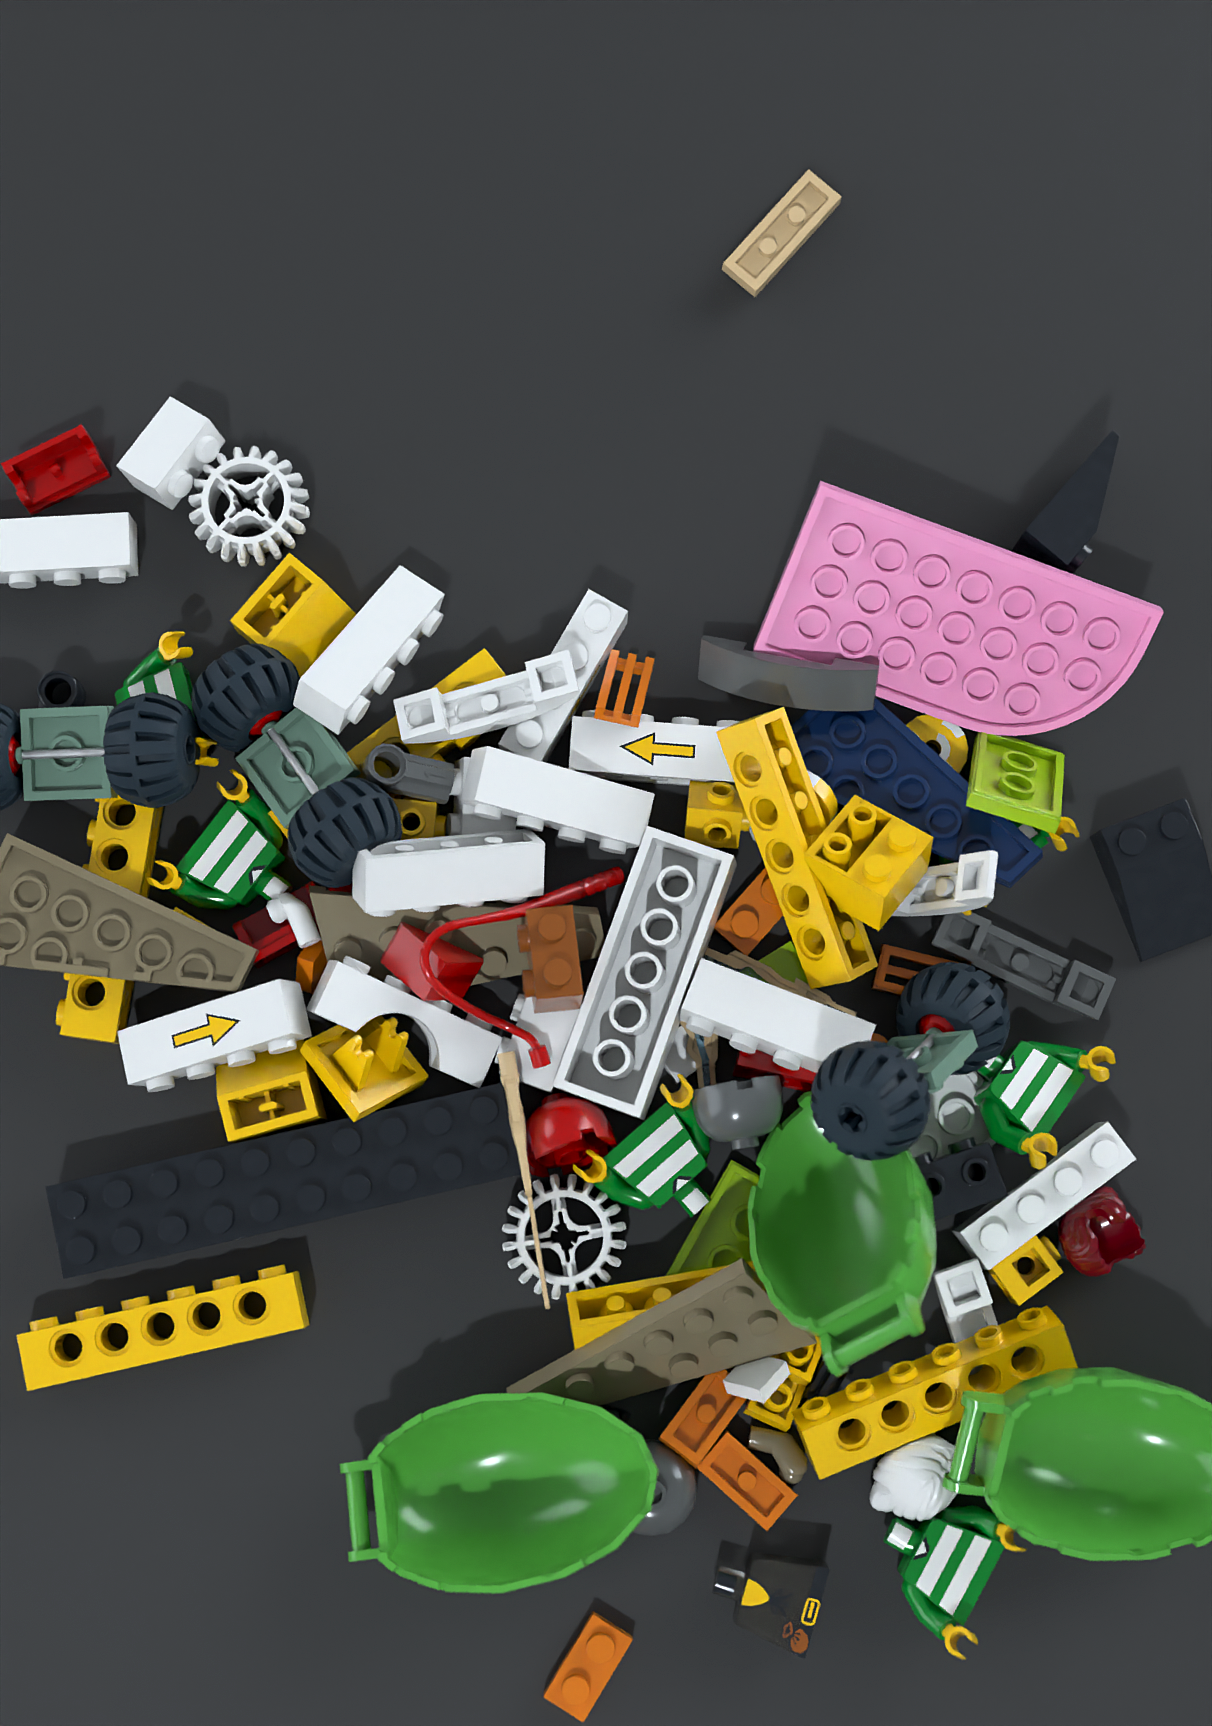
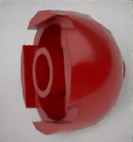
M555 1093L544 1098L541 1101L542 1106L532 1112L525 1123L529 1171L535 1176L550 1177L548 1169L561 1167L563 1175L574 1173V1164L581 1170L592 1166L593 1159L585 1152L586 1150L590 1149L603 1158L609 1153L608 1145L614 1148L617 1146L612 1127L603 1110L590 1100L581 1097H568L566 1093Z

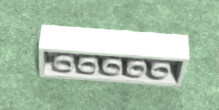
M647 826L554 1079L553 1087L645 1121L680 1024L679 1019L682 1005L701 958H704L735 872L737 863L734 855Z

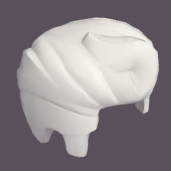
M931 1433L885 1453L873 1471V1479L875 1481L870 1492L872 1507L883 1512L893 1511L894 1515L904 1516L910 1520L917 1519L919 1522L924 1519L928 1520L945 1509L957 1495V1493L949 1491L942 1486L944 1474L950 1472L955 1446L935 1433Z

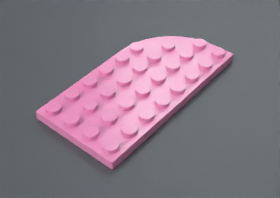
M820 481L753 645V651L832 665L835 658L880 665L876 696L977 732L1006 736L1030 735L1068 725L1085 717L1110 699L1125 684L1136 669L1164 612L1160 606Z

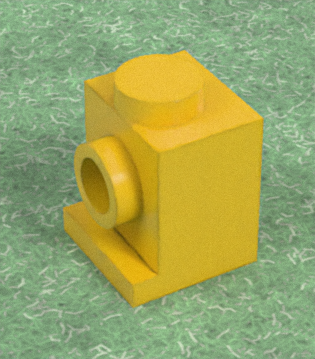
M1035 1235L991 1268L988 1273L1012 1304L1020 1306L1063 1273L1057 1264V1261L1061 1259V1255L1046 1236L1039 1239ZM1022 1257H1028L1032 1263V1268L1029 1273L1022 1275L1017 1269V1262Z

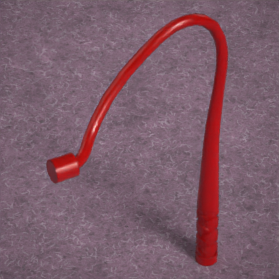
M619 866L612 867L603 873L594 874L592 877L589 876L582 879V881H576L504 910L444 923L425 938L420 950V965L426 981L437 993L465 1012L524 1039L531 1046L528 1053L534 1069L549 1065L551 1061L546 1045H540L539 1041L530 1032L477 1008L443 986L434 976L431 969L429 953L433 944L449 931L525 917L526 909L561 906L595 894L597 891L600 892L608 887L621 884L625 879L622 869Z

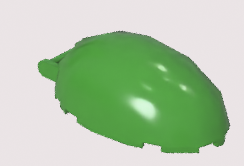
M808 1091L798 1098L800 1107L782 1124L778 1123L769 1133L757 1156L756 1165L761 1169L758 1186H751L748 1200L750 1256L758 1278L765 1285L768 1299L784 1314L793 1326L820 1338L824 1361L831 1373L838 1377L848 1371V1365L909 1333L912 1336H916L924 1332L920 1307L936 1265L933 1198L910 1149L884 1160L855 1159L853 1155L847 1156L837 1150V1144L834 1142L830 1144L822 1135L824 1130L817 1128L813 1118V1111L811 1110V1091Z
M1113 1367L1058 1369L1021 1381L1004 1394L964 1391L962 1393L961 1404L964 1406L950 1472L944 1474L942 1486L955 1493L984 1496L999 1521L1014 1529L1021 1537L1034 1545L1038 1544L1058 1549L1061 1554L1085 1560L1110 1561L1152 1560L1171 1555L1170 1549L1192 1543L1197 1548L1212 1541V1403L1189 1390ZM986 1412L985 1417L982 1421L983 1413ZM977 1443L975 1474H969Z
M547 1393L478 1394L453 1401L446 1405L431 1408L402 1424V1427L378 1443L369 1455L368 1460L340 1464V1474H345L352 1541V1552H348V1561L378 1558L383 1565L390 1571L396 1572L399 1576L446 1592L505 1593L564 1578L621 1546L651 1511L659 1470L642 1434L602 1407ZM372 1470L379 1540V1548L371 1549L364 1471Z

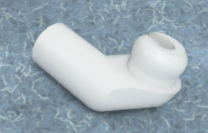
M288 892L281 893L279 898L268 901L266 907L272 921L281 923L288 919L300 948L311 946L321 940L311 912L305 903Z

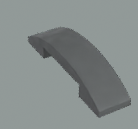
M703 635L701 638L698 679L717 689L751 700L808 710L866 711L873 710L875 706L880 665L835 658L832 665L748 651L746 650L747 642Z
M962 912L943 915L931 945L1017 989L1096 1021L1099 1020L1116 978L1077 960L1070 961L992 925L991 920L973 912L970 915H964Z

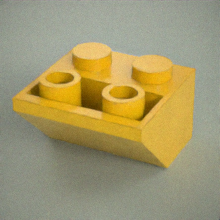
M289 553L233 616L230 622L236 631L249 643L263 644L282 653L295 665L301 678L356 616V613L320 577Z
M854 795L805 852L804 860L840 910L879 931L928 871L934 837Z
M307 1038L296 1041L297 1048L288 1052L269 1054V1050L257 1053L255 1054L256 1061L250 1064L229 1067L228 1063L216 1066L217 1099L228 1142L240 1143L327 1119L316 1073L300 1053V1049L304 1042L307 1041Z

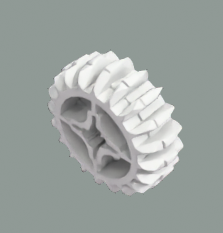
M254 445L249 451V456L244 457L241 449L235 446L233 449L234 459L227 461L224 454L218 453L216 458L220 466L214 469L211 465L204 464L202 469L208 479H194L193 485L200 493L189 496L188 501L190 505L197 508L189 514V518L193 524L199 525L195 530L198 539H208L206 548L210 553H215L221 549L220 556L225 562L231 561L237 553L240 566L244 567L249 563L250 555H254L258 565L263 566L266 561L264 553L271 551L273 557L278 560L282 557L278 546L282 543L291 549L296 546L290 533L304 534L306 530L304 524L297 519H304L310 516L308 507L302 504L309 499V494L306 489L299 488L303 483L300 473H291L292 465L287 459L277 464V454L272 450L261 459V452ZM243 477H258L253 483L248 485H241L235 482V480ZM280 487L284 493V507L281 516L276 521L268 511V506L274 499L273 493ZM223 492L230 501V507L224 514L225 520L218 526L215 520V507L220 494ZM237 497L244 503L248 502L251 505L256 503L261 516L256 511H251L248 508L243 510ZM253 527L264 531V533L253 537L234 536L236 533L241 535L245 530Z
M557 1174L550 1176L551 1190L545 1191L540 1180L532 1183L538 1194L533 1199L534 1210L550 1199L553 1209V1224L547 1231L538 1233L539 1240L551 1237L552 1230L558 1232L555 1226L560 1224L559 1211L563 1214V1220L567 1224L568 1230H576L577 1232L589 1231L588 1234L579 1235L577 1242L571 1241L574 1246L569 1248V1261L566 1260L565 1249H562L560 1242H552V1240L540 1241L541 1248L555 1250L561 1259L564 1275L550 1273L545 1270L546 1282L554 1284L551 1295L552 1299L556 1300L560 1297L561 1286L569 1285V1292L578 1291L576 1284L584 1282L586 1289L596 1288L591 1280V1277L595 1274L602 1281L608 1282L611 1276L602 1268L604 1263L608 1262L615 1267H619L621 1264V1260L618 1257L610 1255L611 1247L617 1249L626 1248V1241L613 1239L612 1232L625 1230V1222L611 1224L609 1219L610 1216L620 1211L619 1205H612L605 1210L601 1203L608 1198L606 1193L601 1191L596 1199L589 1195L594 1186L593 1183L586 1181L583 1191L575 1189L577 1182L575 1174L569 1175L568 1188H560ZM520 1191L518 1197L527 1205L522 1211L515 1206H509L507 1210L511 1216L519 1218L518 1224L508 1223L502 1226L503 1232L516 1233V1241H507L502 1244L504 1251L518 1250L519 1256L512 1258L508 1262L509 1268L513 1269L524 1263L527 1270L521 1274L519 1281L524 1284L532 1275H535L539 1280L534 1287V1292L541 1294L542 1286L538 1264L533 1260L528 1251L535 1249L533 1235L526 1236V1228L530 1219L528 1199L525 1191ZM565 1197L575 1198L589 1205L598 1215L601 1223L591 1225H578L569 1218ZM603 1237L602 1248L595 1261L589 1267L577 1273L575 1259L577 1246L583 1241Z

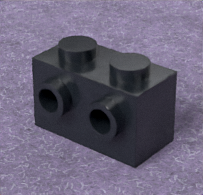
M970 1137L947 1145L950 1154L935 1159L932 1158L931 1152L913 1156L932 1194L934 1221L1008 1196L989 1142L976 1144L974 1137Z

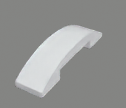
M566 650L525 662L526 671L442 695L436 687L394 699L402 742L404 744L430 743L479 735L515 725L559 707L580 694L570 651Z
M989 850L960 855L959 862L928 867V871L892 916L953 914L974 910L987 905L993 900L998 852Z
M977 1258L933 1273L937 1293L953 1343L974 1336L983 1327L990 1325L998 1326L991 1306L993 1301ZM983 1364L974 1367L969 1375L978 1373L982 1369ZM986 1412L983 1413L982 1421L985 1417Z

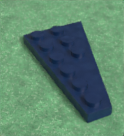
M875 698L873 710H808L791 726L807 771L820 777L832 789L837 798L838 809L842 810L850 799L857 795L934 837L931 852L954 863L959 862L960 855L989 850L998 852L995 882L1011 888L1043 858V851L1009 819L966 806L969 783L877 698Z

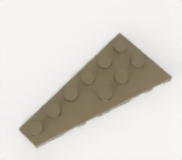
M6 834L0 846V966L240 992L259 950L13 835Z
M309 885V894L327 962L331 959L342 963L345 956H349L370 966L368 975L384 982L387 975L397 978L381 963L380 958L401 921L430 934L439 926L453 920L483 915L517 906L513 903L496 900L495 903L484 902V905L475 908L452 904L442 905L439 910L434 912H420L412 908L396 910L395 914L391 916L378 917L363 911L352 898V889L351 892L327 891L326 887ZM573 906L579 961L597 958L600 956L605 943L598 908ZM525 917L463 927L449 931L440 937V939L483 958L484 963L470 986L521 975L522 970L529 969L527 952L519 953L517 940V925H524ZM410 990V992H409L410 995H412V996H414V997H416V998L419 997V996H418L417 994H415L412 990Z
M741 1258L595 1340L510 1385L506 1390L507 1393H547L600 1406L815 1344L817 1341L815 1335L793 1326L784 1314L768 1299L764 1283L758 1278L757 1273Z

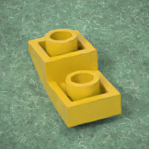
M815 1336L817 1341L815 1344L770 1356L786 1361L790 1375L765 1403L749 1399L743 1413L786 1433L793 1421L791 1411L798 1408L804 1390L810 1383L821 1356L820 1338Z

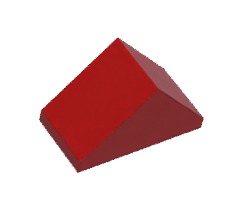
M401 921L380 958L381 963L423 1001L447 1000L437 993L426 981L421 969L420 950L429 933ZM440 938L433 944L429 953L430 966L434 976L443 986L463 999L484 963L483 958Z

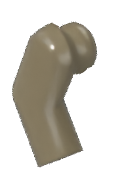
M751 1425L747 1449L771 1453L779 1466V1477L781 1480L788 1484L800 1482L807 1471L808 1463L807 1457L794 1437L789 1433Z

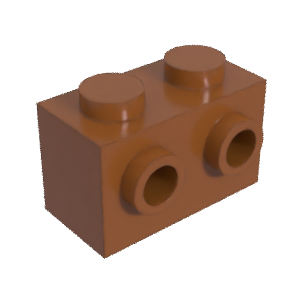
M573 905L526 909L524 925H517L519 953L527 952L529 969L522 970L524 997H532L534 1014L580 1009L584 994Z

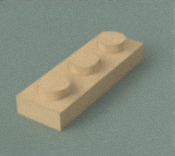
M808 169L725 260L722 270L752 296L756 297L838 207L842 197Z

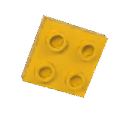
M379 1015L365 1023L357 1032L341 1025H336L308 1039L300 1049V1053L353 1122L419 1088L429 1076L406 1047L409 1038L407 1032L396 1033L395 1028L398 1022L394 1017L385 1020L382 1015Z

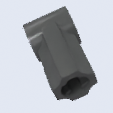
M381 744L376 746L360 764L359 771L361 774L358 775V778L378 785L386 793L390 792L446 804L453 788L455 771L454 764L404 753L393 744ZM374 761L385 762L391 768L392 778L379 776L374 769Z

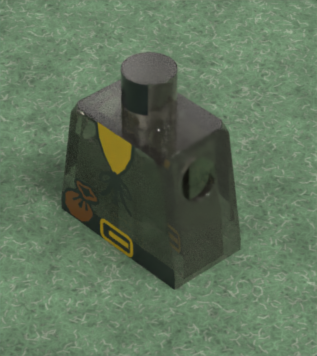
M751 1552L745 1573L719 1565L713 1583L712 1594L736 1601L733 1612V1619L736 1625L805 1659L830 1569L825 1561Z

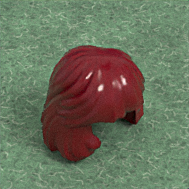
M1102 1186L1097 1188L1064 1213L1059 1222L1058 1240L1060 1241L1063 1253L1068 1261L1080 1273L1092 1277L1109 1274L1114 1263L1123 1259H1133L1135 1256L1142 1254L1143 1249L1146 1248L1145 1239L1141 1238V1228L1135 1223L1132 1214L1126 1212V1206L1111 1187Z

